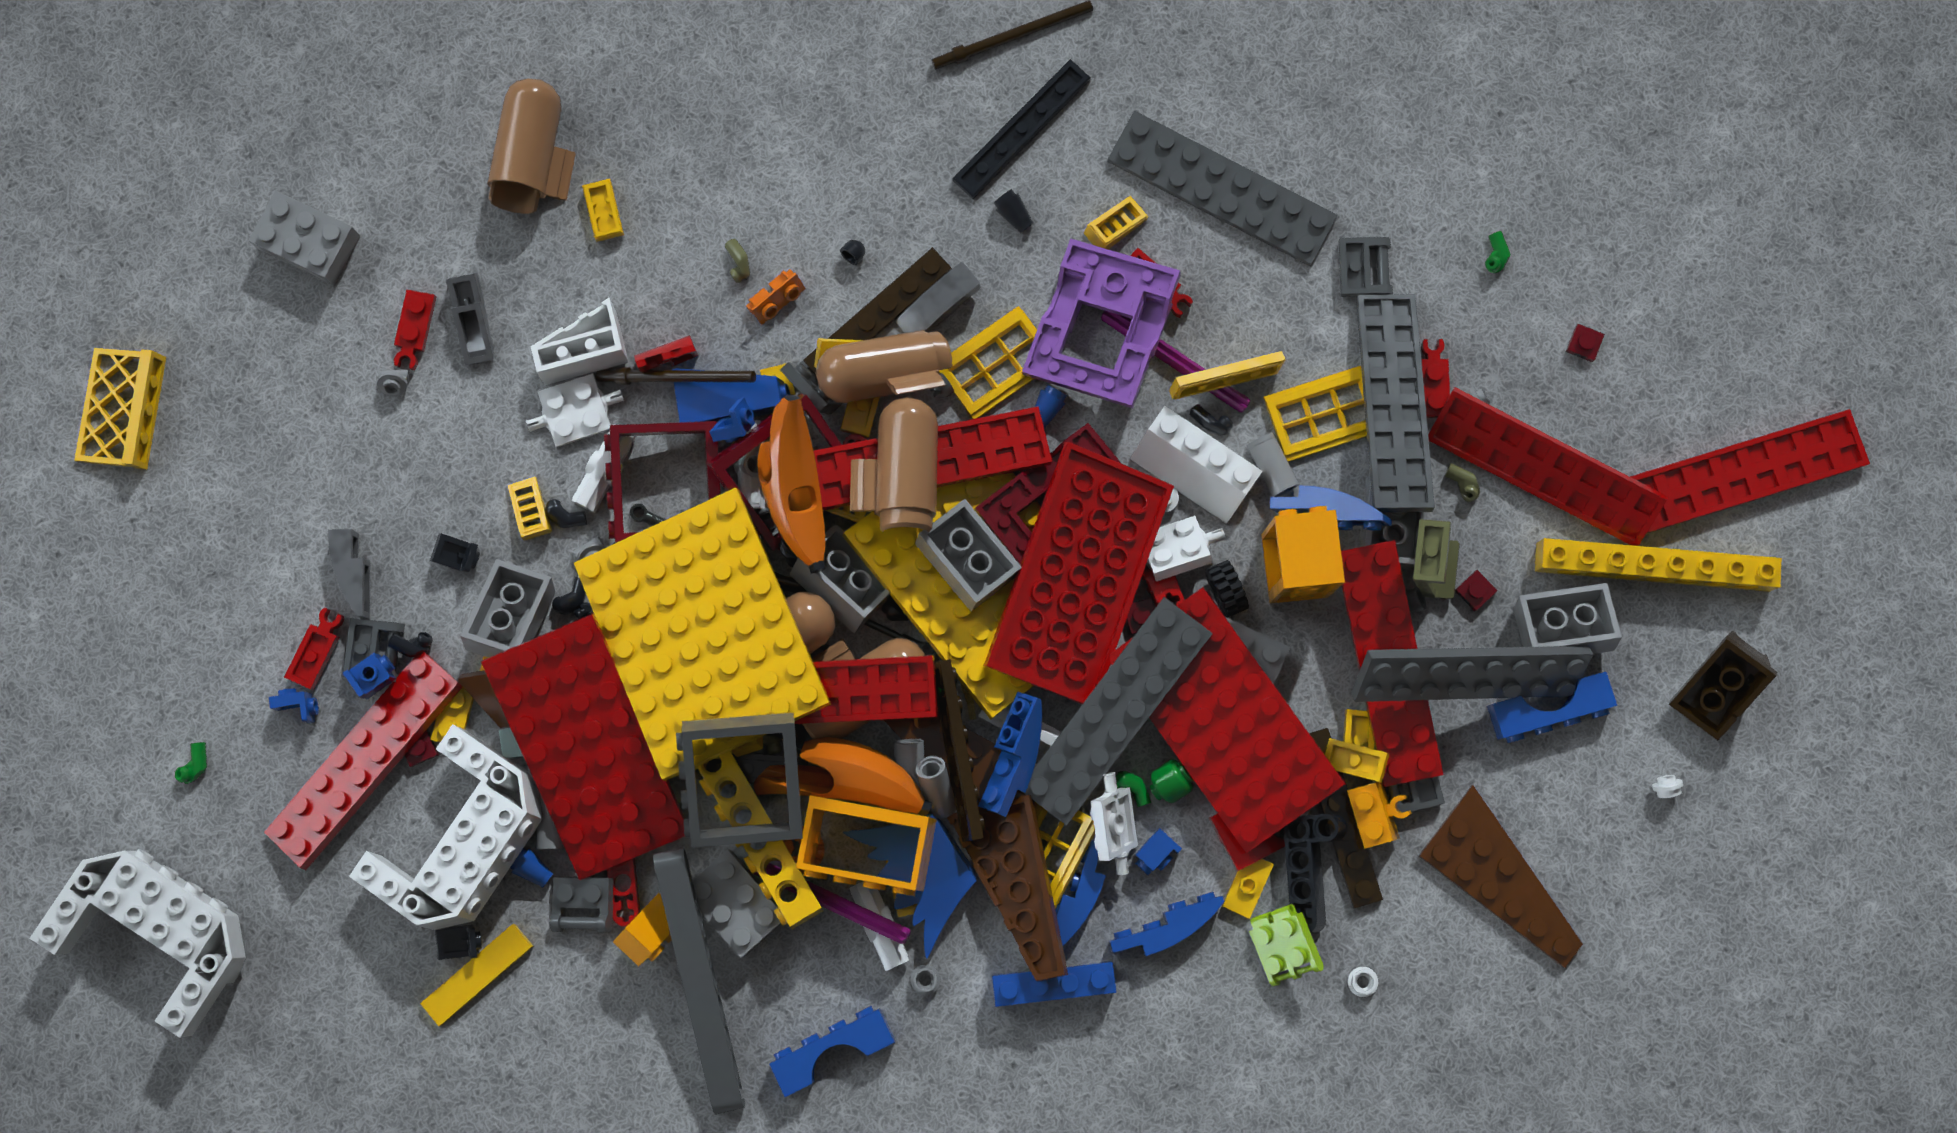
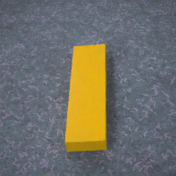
M1279 351L1175 378L1169 392L1172 399L1176 400L1276 375L1286 359L1283 352Z
M512 924L477 954V958H472L420 1004L439 1027L442 1026L527 953L533 945L516 924Z

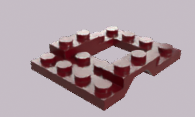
M1089 423L1065 439L1050 453L1052 458L1051 465L1021 472L974 508L976 513L1019 564H1021L1032 532L1017 514L1034 501L1037 502L1046 495L1065 442H1071L1121 463Z

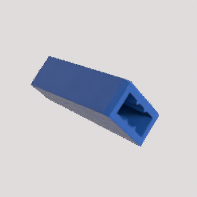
M676 368V369H672V370H692V369H680V368ZM756 375L754 383L674 382L679 422H718L721 418L730 417L729 409L740 398L746 399L748 407L753 411L754 417L771 414L783 397L791 395L788 384H784V381L776 376Z

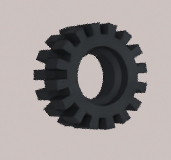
M1226 560L1205 569L1210 589L1214 594L1219 609L1225 617L1228 618L1249 609L1245 590L1230 561Z

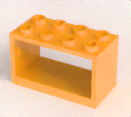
M1317 506L1309 508L1308 513L1297 514L1296 509L1279 511V515L1274 516L1261 534L1269 604L1328 598L1345 583L1336 510L1327 511V506Z
M810 795L796 868L803 869V876L827 879V875L830 874L834 875V882L856 885L857 880L864 881L863 887L886 890V885L893 886V893L915 896L916 891H924L937 819ZM824 811L919 828L920 834L911 882L814 865L817 847L821 838L820 831Z

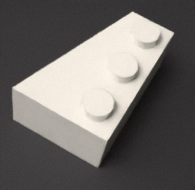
M610 298L602 302L603 305L587 314L585 312L578 316L579 320L564 329L563 327L559 328L531 346L536 372L544 385L629 363L617 313Z

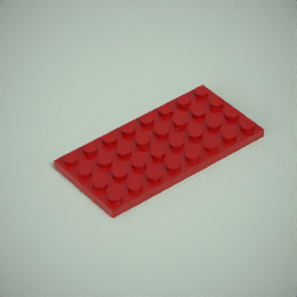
M1065 442L1020 564L1022 568L1015 577L983 666L1083 704L1109 670L1110 653L1116 650L1174 485L1071 442Z
M1202 587L1178 604L1177 607L1213 634L1149 718L1241 847L1248 853L1345 785V782L1205 588ZM1132 638L1110 653L1111 665H1113Z
M594 613L481 661L579 880L685 837L684 814L669 781L661 779L615 666L607 641Z

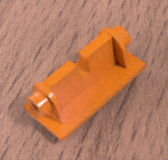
M791 269L787 272L783 270L780 275L769 283V286L773 289L771 293L763 288L752 298L748 299L749 303L746 307L755 315L761 325L767 320L774 318L779 310L790 301L796 300L800 293L806 289L798 275L793 273Z

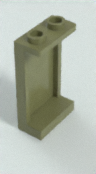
M1419 520L1413 580L1424 597L1454 598L1460 543L1450 540L1451 522Z

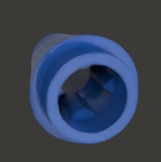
M1048 384L1044 390H1040L1035 407L1039 406L1044 429L1066 404L1064 400L1067 395Z
M523 848L510 867L512 869L511 873L542 888L553 875L530 848L528 851Z

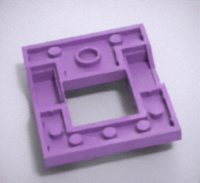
M1070 239L1060 266L1056 291L1050 307L1039 323L1022 370L1023 375L1133 409L1151 357L1154 358L1173 305L1172 298L1181 276L1180 270ZM1082 304L1132 319L1114 370L1062 354L1068 334L1073 331Z

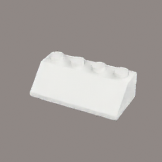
M1166 406L1158 414L1130 460L1158 479L1174 485V488L1179 493L1225 524L1231 519L1262 473V470Z

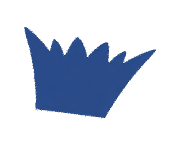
M932 813L927 814L926 817L937 819L924 891H916L915 896L897 893L894 901L895 909H902L917 904L913 915V926L925 919L924 950L926 959L929 957L948 918L963 896L976 882L974 868L943 822ZM893 824L872 829L843 831L846 836L856 841L877 847L876 850L868 854V858L879 861L888 860V863L877 876L911 882L920 834L919 828ZM951 839H952V840L954 841V843L957 845V847L959 848L961 854H960V853L958 852V850L955 848V846L953 845Z

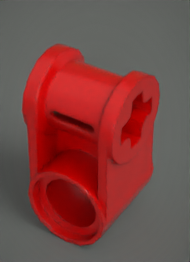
M1149 568L1144 569L1142 579L1146 580L1148 585L1146 589L1156 607L1163 597L1170 598L1172 602L1177 601L1176 606L1184 601L1176 575L1156 581L1153 572Z

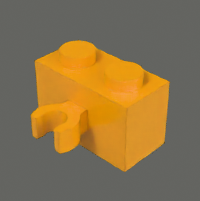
M1379 782L1347 790L1364 849L1400 838L1393 816L1396 818H1406L1412 814L1411 810L1401 812L1397 808L1399 801L1407 799L1406 795L1396 796L1389 803L1385 788Z
M660 893L613 940V943L638 967L647 958L651 962L654 961L665 949L660 945L664 940L667 943L672 941Z

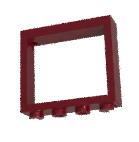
M802 393L797 395L801 399L803 411L807 413L829 446L842 445L808 396ZM770 415L706 464L726 491L733 488L739 490L758 535L766 546L774 551L776 548L780 550L779 544L782 536L779 532L773 536L725 470L770 437L772 415ZM823 510L825 515L830 514V512Z
M717 421L610 425V434H604L605 452L611 451V463H605L606 481L612 480L613 492H607L608 510H614V521H608L609 539H615V543L639 533H624L619 437L704 433L707 463L718 455V441L713 442L709 432ZM706 464L708 500L721 495L720 481Z

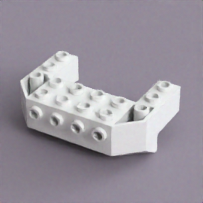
M452 724L436 750L481 781L415 879L383 856L369 851L364 853L349 875L350 878L415 925L432 930L474 921L542 821L539 791L532 774L522 766L501 755L468 731Z
M141 849L137 851L124 850L82 860L29 939L54 955L69 954L99 909L189 968L155 1022L179 1038L192 1036L225 985L235 982L246 956L238 915L227 909L228 906L224 902L204 894V890L201 887L178 877L179 874L168 866L160 865L153 860L154 857Z

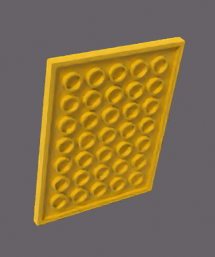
M1012 472L937 487V510L933 522L964 499L974 509L1015 478V474ZM1035 501L1017 514L1031 532L1041 509V506ZM874 512L869 513L843 532L842 536L881 585L890 592L889 595L942 660L951 659L952 667H955L957 672V679L989 719L992 720L1013 703L1017 692L1025 694L1034 687V685L983 666L1015 578L971 612L915 545L918 534L923 529L896 527L882 532L880 530V517L875 515Z
M733 488L574 562L662 780L666 781L679 775V761H684L683 751H677L676 733L682 732V721L794 713V721L831 705L737 488ZM766 734L692 740L694 765L697 767Z

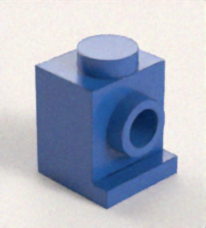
M376 653L371 654L350 670L347 669L343 672L357 695L366 700L396 680L392 673L395 667L386 655L381 657ZM373 668V677L367 679L366 672Z
M1159 828L1134 854L1138 859L1135 864L1149 876L1156 868L1162 871L1173 859L1169 855L1171 851L1177 854L1182 848Z

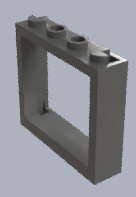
M794 713L682 721V732L676 733L677 751H683L684 761H679L680 780H686L687 790H681L682 809L688 808L689 818L684 819L685 837H691L692 848L803 838ZM783 733L789 822L700 830L692 740Z

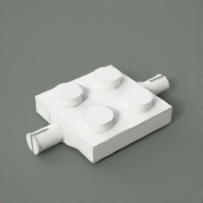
M592 373L538 391L542 404V416L526 420L530 432L547 427L552 434L555 446L560 447L610 430L608 406L622 402L624 398L621 390L604 395L598 387L595 375Z
M1196 516L1159 527L1146 565L1153 572L1155 580L1159 581L1211 564L1213 562L1209 552V544L1226 540L1224 531L1220 528L1205 533L1199 527Z
M1108 772L1103 775L1104 794L1091 801L1090 815L1094 821L1096 835L1094 843L1098 851L1099 861H1110L1115 858L1116 874L1126 875L1129 873L1128 853L1131 849L1138 846L1130 787L1117 789L1115 772Z

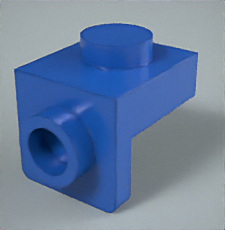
M745 398L738 399L729 409L730 417L721 418L709 431L713 442L722 440L726 442L736 441L745 436L755 424L753 411L748 407Z
M295 688L279 690L278 696L269 697L270 709L281 711L300 707L302 722L315 723V715H318L319 707L317 699L315 697L312 698V693L305 691L297 692Z

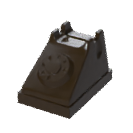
M1731 631L1672 697L1669 705L1718 741L1777 676V671L1771 667L1766 654L1763 655L1742 640L1736 632Z

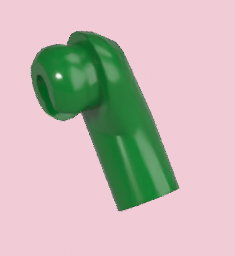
M1502 231L1488 236L1493 251L1489 258L1486 259L1485 267L1491 273L1502 271L1511 255Z
M205 742L190 744L191 760L185 766L178 767L175 771V778L178 782H184L185 784L195 782L206 770L207 755Z
M1120 771L1115 775L1117 789L1130 787V792L1134 796L1137 807L1151 803L1141 777L1128 771Z

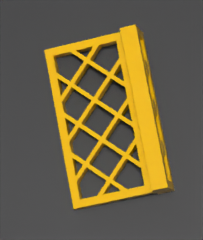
M94 348L74 461L127 466L147 470L166 363L165 356L152 350L129 351ZM102 356H110L116 364L104 373L100 368ZM134 358L139 359L138 370L130 375L125 365ZM121 370L126 380L115 388L109 379ZM105 383L111 392L99 401L95 396L96 388ZM131 385L134 389L133 398L125 403L120 393ZM116 398L121 408L110 416L104 407ZM100 411L106 420L94 429L90 424L91 417ZM126 413L129 417L128 426L120 431L115 422ZM108 427H111L117 436L105 445L99 435ZM95 439L101 449L93 456H85L86 445ZM119 442H122L124 445L122 459L115 458L110 452Z

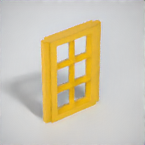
M1019 306L951 352L953 366L949 369L939 370V373L944 374L954 389L953 393L972 419L980 418L1035 379L1023 375V368L1013 356L1033 342L1037 332L1033 323ZM1020 325L1029 338L1009 350L1001 337ZM996 342L1004 355L985 368L976 355ZM971 359L980 372L963 384H960L952 371ZM1009 359L1017 372L997 385L989 372ZM984 376L993 389L973 402L964 389Z
M1361 365L1263 397L1280 447L1288 462L1367 437L1366 420L1348 425L1343 413L1344 410L1364 404ZM1358 383L1363 398L1340 405L1336 390ZM1330 392L1335 407L1312 414L1307 400ZM1301 402L1306 417L1284 424L1279 409ZM1337 413L1342 428L1319 435L1314 420ZM1308 422L1313 437L1291 444L1286 429Z
M1034 802L1038 826L1040 827L1048 811ZM1079 810L1072 820L1080 823L1081 826L1071 845L1057 839L1064 826V823L1061 821L1058 823L1052 836L1039 830L1041 838L1048 841L1044 850L1045 860L1053 845L1067 851L1056 873L1047 870L1049 878L1052 879L1050 886L1055 909L1095 835L1094 821L1091 819V816Z

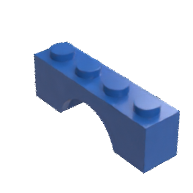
M1605 671L1578 679L1574 695L1569 696L1566 702L1555 711L1548 712L1535 709L1522 696L1488 705L1487 708L1497 740L1506 738L1508 744L1525 739L1524 732L1534 730L1535 734L1539 735L1553 731L1552 724L1563 722L1564 727L1581 723L1580 716L1591 713L1592 719L1610 714L1608 708L1618 705L1607 672Z
M1113 962L1067 967L1068 975L1043 981H1036L1031 971L992 975L995 1007L1116 993Z
M869 1006L855 1014L857 1020L846 1024L843 1019L828 1027L829 1034L819 1038L818 1034L815 1033L801 1040L803 1047L792 1052L789 1046L773 1054L776 1060L769 1065L784 1097L814 1082L816 1062L822 1052L829 1047L841 1044L850 1045L861 1050L866 1056H869L895 1043L896 1040L881 1009L879 1008L874 1011L872 1006Z

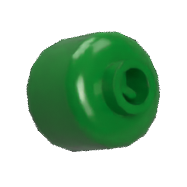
M1170 759L1151 773L1152 784L1150 785V790L1159 801L1163 799L1168 803H1176L1193 790L1194 780L1181 761Z

